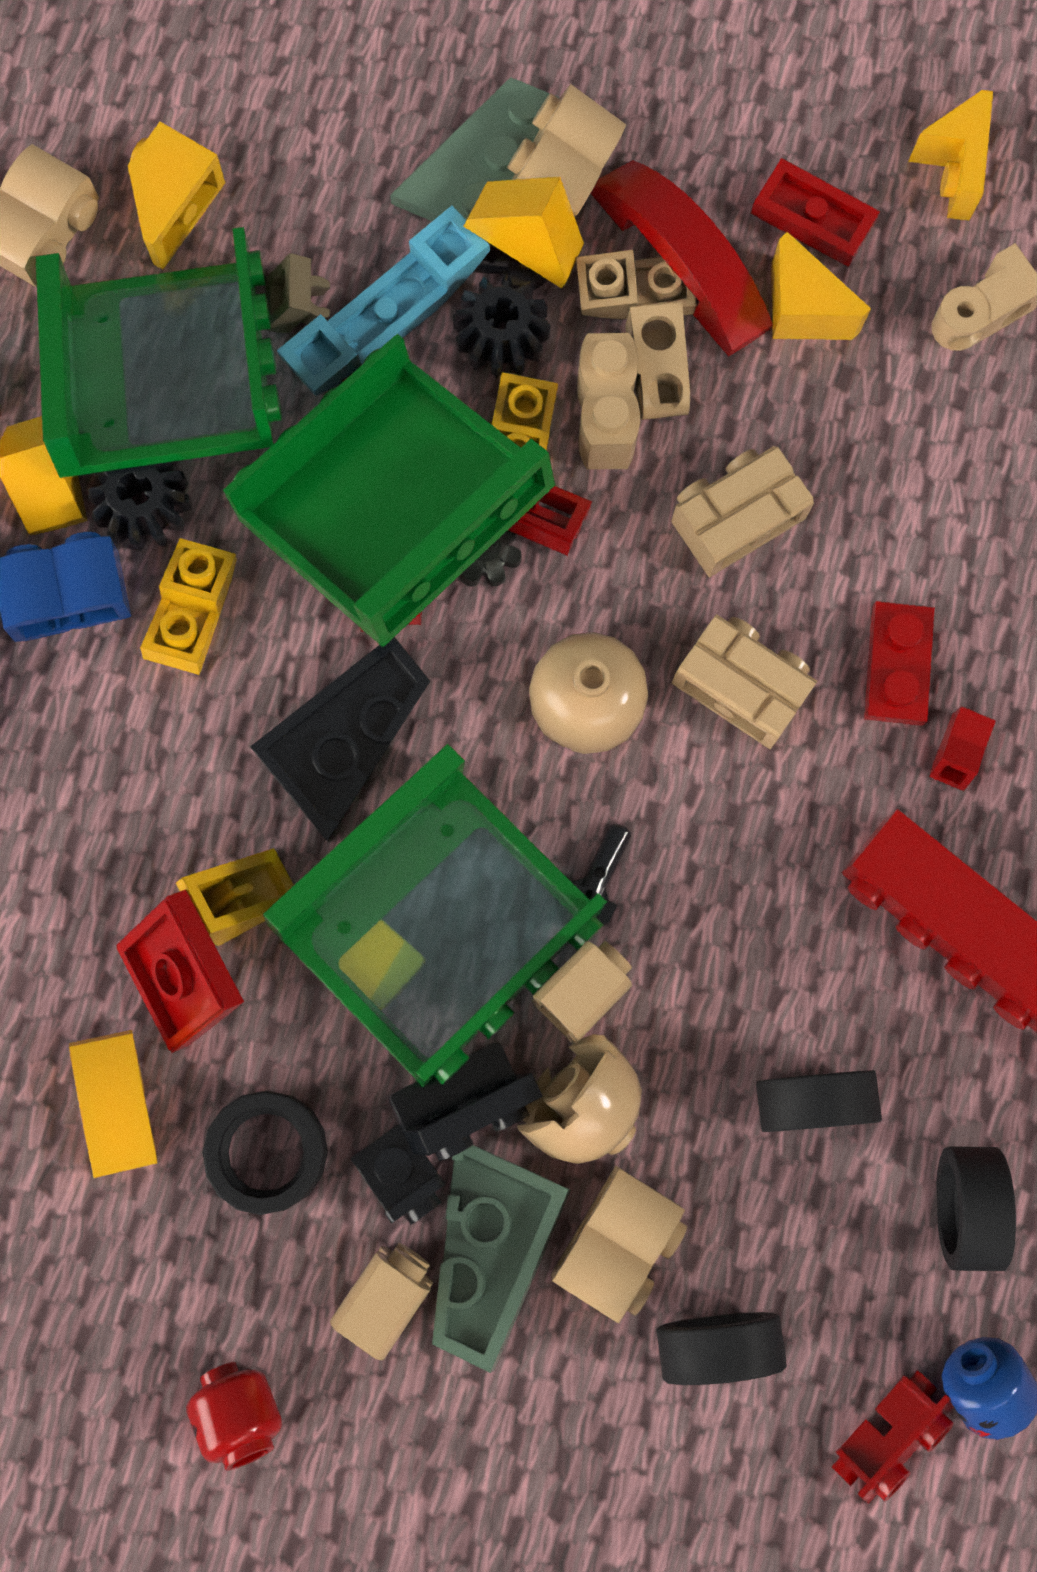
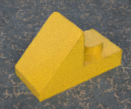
M979 91L923 130L908 162L945 167L941 179L940 196L949 198L947 218L969 221L984 194L993 91Z

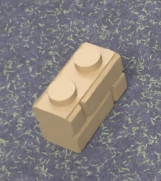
M773 446L758 455L755 449H750L728 464L725 469L728 473L727 475L712 484H709L706 478L700 479L689 485L678 495L677 500L679 504L675 507L671 522L709 578L802 522L808 516L814 504L813 496L799 476H795L792 466L779 447Z
M716 614L679 666L671 684L768 749H771L809 695L817 680L808 675L810 671L809 666L797 655L786 650H780L776 654L759 643V633L747 622L736 617H730L726 621Z

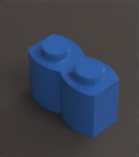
M81 532L67 537L64 544L52 549H42L38 545L25 544L9 549L6 552V556L0 557V613L3 629L14 642L34 640L65 633L72 629L87 628L132 616L119 551L110 536L101 537L100 534L95 532Z

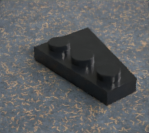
M394 637L384 647L378 645L250 747L318 832L328 841L424 693L430 680Z

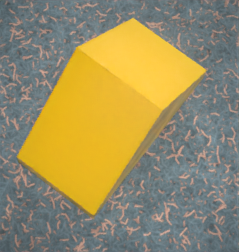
M561 177L487 181L463 226L561 289L567 282L576 262V257L579 256L584 245Z
M788 232L779 239L771 263L772 339L853 340L861 332L871 308Z
M42 416L7 426L0 440V478L28 534L32 536L88 521L78 476L60 478L43 442Z
M274 848L182 877L176 882L180 891L186 889L216 946H220L265 922L263 913L294 886Z

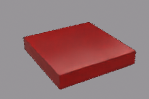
M186 889L168 895L116 945L133 982L171 1053L179 1051L195 1042L244 1003Z

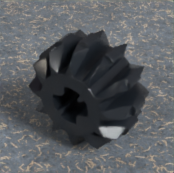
M506 274L501 281V286L493 287L483 276L481 282H479V294L464 290V294L461 296L462 309L456 310L453 315V328L458 332L456 347L460 353H470V365L474 371L485 365L487 361H491V372L497 379L503 372V364L510 363L512 370L520 376L525 370V359L538 362L542 357L543 345L541 343H545L550 339L551 325L545 320L548 313L545 299H533L534 288L531 287L530 281L518 289L512 288V279ZM498 322H507L506 329H497Z
M172 462L96 473L102 485L88 489L90 501L93 505L97 506L92 511V518L98 527L108 528L107 535L111 537L115 544L119 545L129 538L132 547L142 552L147 542V535H152L159 546L165 547L167 537L163 529L166 526L172 530L184 532L185 523L179 513L192 510V500L188 494L183 492L189 484L184 473L179 470L173 471L174 466ZM140 492H144L148 500L143 504L136 505L132 497Z

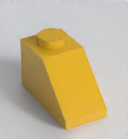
M159 122L149 137L142 138L134 147L130 163L128 164V170L143 240L153 264L163 270L224 186L225 179L216 153L166 124Z

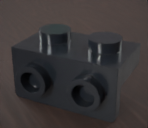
M495 1042L469 1054L470 1058L443 1085L435 1077L424 1088L415 1081L390 1094L388 1101L412 1153L426 1156L435 1153L438 1160L442 1161L471 1147L474 1143L470 1134L492 1124L495 1131H500L528 1117L530 1114L526 1105L543 1097L533 1074H515L502 1045Z

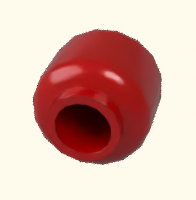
M230 1362L203 1374L200 1377L203 1388L198 1390L188 1401L186 1411L204 1459L210 1463H223L225 1470L230 1471L250 1464L270 1453L274 1449L272 1439L280 1432L282 1419L264 1373L259 1370L249 1369L239 1371L237 1363Z

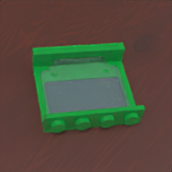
M244 227L232 228L236 263L74 286L70 284L59 253L36 256L43 442L60 478L270 448L274 444L272 422L282 421V413L276 384L267 385L266 378L267 375L277 374L271 338L262 339L261 330L271 329L267 298L265 293L257 294L256 287L266 286L261 252L260 250H249Z
M446 744L263 913L267 926L423 1088L434 1077L442 1085L446 1083L470 1058L462 1049L479 1032L489 1040L515 1014L508 1004L524 988L534 995L560 969L552 961L569 944L578 951L586 941H590L604 926L596 917L607 903L599 893L592 900H589L463 775L465 760L449 744Z

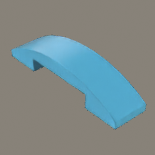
M451 205L409 240V254L328 321L321 314L277 350L279 357L315 396L338 386L363 364L371 352L384 346L396 334H399L402 338L436 312L478 267L489 253L490 245L484 239L463 227L466 219Z

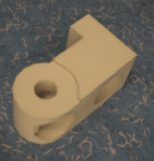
M1016 243L996 254L985 274L986 278L973 287L960 286L954 288L944 296L932 320V333L935 340L942 347L957 351L970 348L1035 310L1037 307V272Z
M682 302L630 307L625 329L626 333H629L633 338L638 353L636 393L641 420L688 415L690 409V384Z

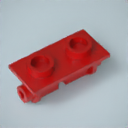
M918 1370L910 1379L903 1375L895 1387L875 1408L876 1412L893 1427L885 1437L865 1419L846 1442L835 1451L839 1458L831 1467L850 1486L860 1477L866 1485L858 1492V1495L868 1504L876 1495L884 1502L889 1500L911 1474L903 1464L920 1445L927 1452L932 1451L954 1425V1422L947 1417L954 1408L950 1398L945 1394L935 1404L930 1397L937 1388Z

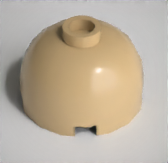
M596 632L572 634L553 644L535 666L529 687L532 715L543 734L562 747L582 754L605 752L627 741L642 721L649 697L645 670L635 653L618 639Z
M592 1034L580 1039L576 1044H572L569 1048L577 1056L568 1066L562 1069L552 1081L549 1067L536 1080L543 1097L526 1105L530 1115L523 1119L526 1124L517 1125V1127L533 1145L552 1158L575 1164L593 1161L607 1153L610 1155L619 1153L631 1142L635 1135L636 1127L634 1124L639 1115L642 1089L632 1065L623 1053L604 1035Z

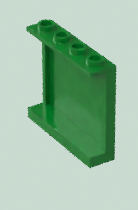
M396 334L384 346L371 352L363 364L338 387L330 389L323 396L320 403L296 425L284 430L277 439V442L256 461L242 468L236 474L233 481L223 489V492L239 521L380 646L384 647L555 486V481L547 450L533 439H530L520 448L411 362L404 339L399 334Z

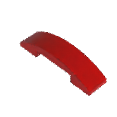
M634 160L597 180L591 195L622 231L635 225L699 300L693 313L694 317L728 357L752 343L772 328L773 323L766 305L742 260L715 223L683 190L659 172Z

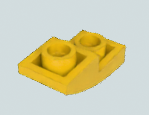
M502 372L491 425L520 448L530 439H533L547 450L558 383Z
M179 539L159 585L161 601L140 647L143 659L200 675L232 581L237 561L235 553L186 539Z
M133 1030L69 1043L76 1092L93 1177L97 1178L157 1164V1153Z

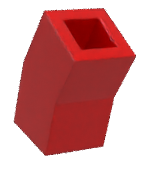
M959 707L951 716L929 777L964 791L978 774L996 720L965 707Z

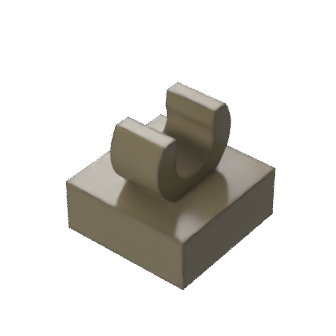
M289 253L266 277V298L271 321V329L267 331L290 333L300 322L308 325L320 314L325 319L330 316V309L318 307L311 301V296L324 295L330 289V282L321 276H311V258Z

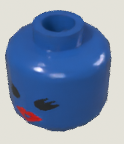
M981 1337L969 1340L957 1347L946 1360L942 1372L944 1392L950 1398L951 1404L970 1431L982 1438L995 1440L1013 1437L1026 1429L1037 1415V1382L1023 1358L1011 1344L1000 1338Z

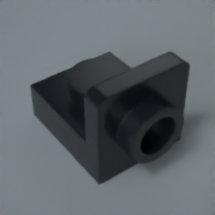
M399 1124L350 1158L386 1212L384 1214L391 1224L404 1215L409 1224L412 1225L442 1203L435 1192L446 1184L426 1155L412 1153Z

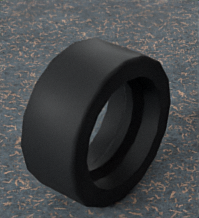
M874 1070L785 1077L756 1082L762 1132L859 1125L882 1121L877 1076Z
M262 1091L242 1095L221 1109L207 1130L202 1153L206 1177L217 1195L239 1211L264 1215L287 1210L310 1195L323 1176L328 1149L325 1130L311 1108L294 1096L272 1091ZM272 1114L281 1116L294 1125L301 1136L304 1153L301 1166L291 1181L280 1188L264 1191L250 1188L238 1179L231 1167L229 1148L232 1136L242 1123L253 1116Z
M946 1147L939 1158L936 1177L938 1233L944 1259L950 1270L1006 1271L1013 1258L1016 1239L1015 1194L1007 1159L998 1147Z
M733 1313L692 1318L663 1324L656 1329L662 1378L668 1384L710 1385L747 1381L780 1373L787 1367L780 1316L775 1313Z

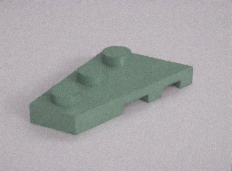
M510 77L390 195L391 204L430 221L435 220L452 205L467 220L487 181L512 180L515 173L510 171L507 166L525 138L532 142L534 141L540 129L533 125L532 121L550 93Z
M472 1145L463 1152L452 1156L454 1164L451 1193L448 1195L445 1219L448 1221L443 1263L440 1265L432 1345L491 1373L497 1366L571 1189Z

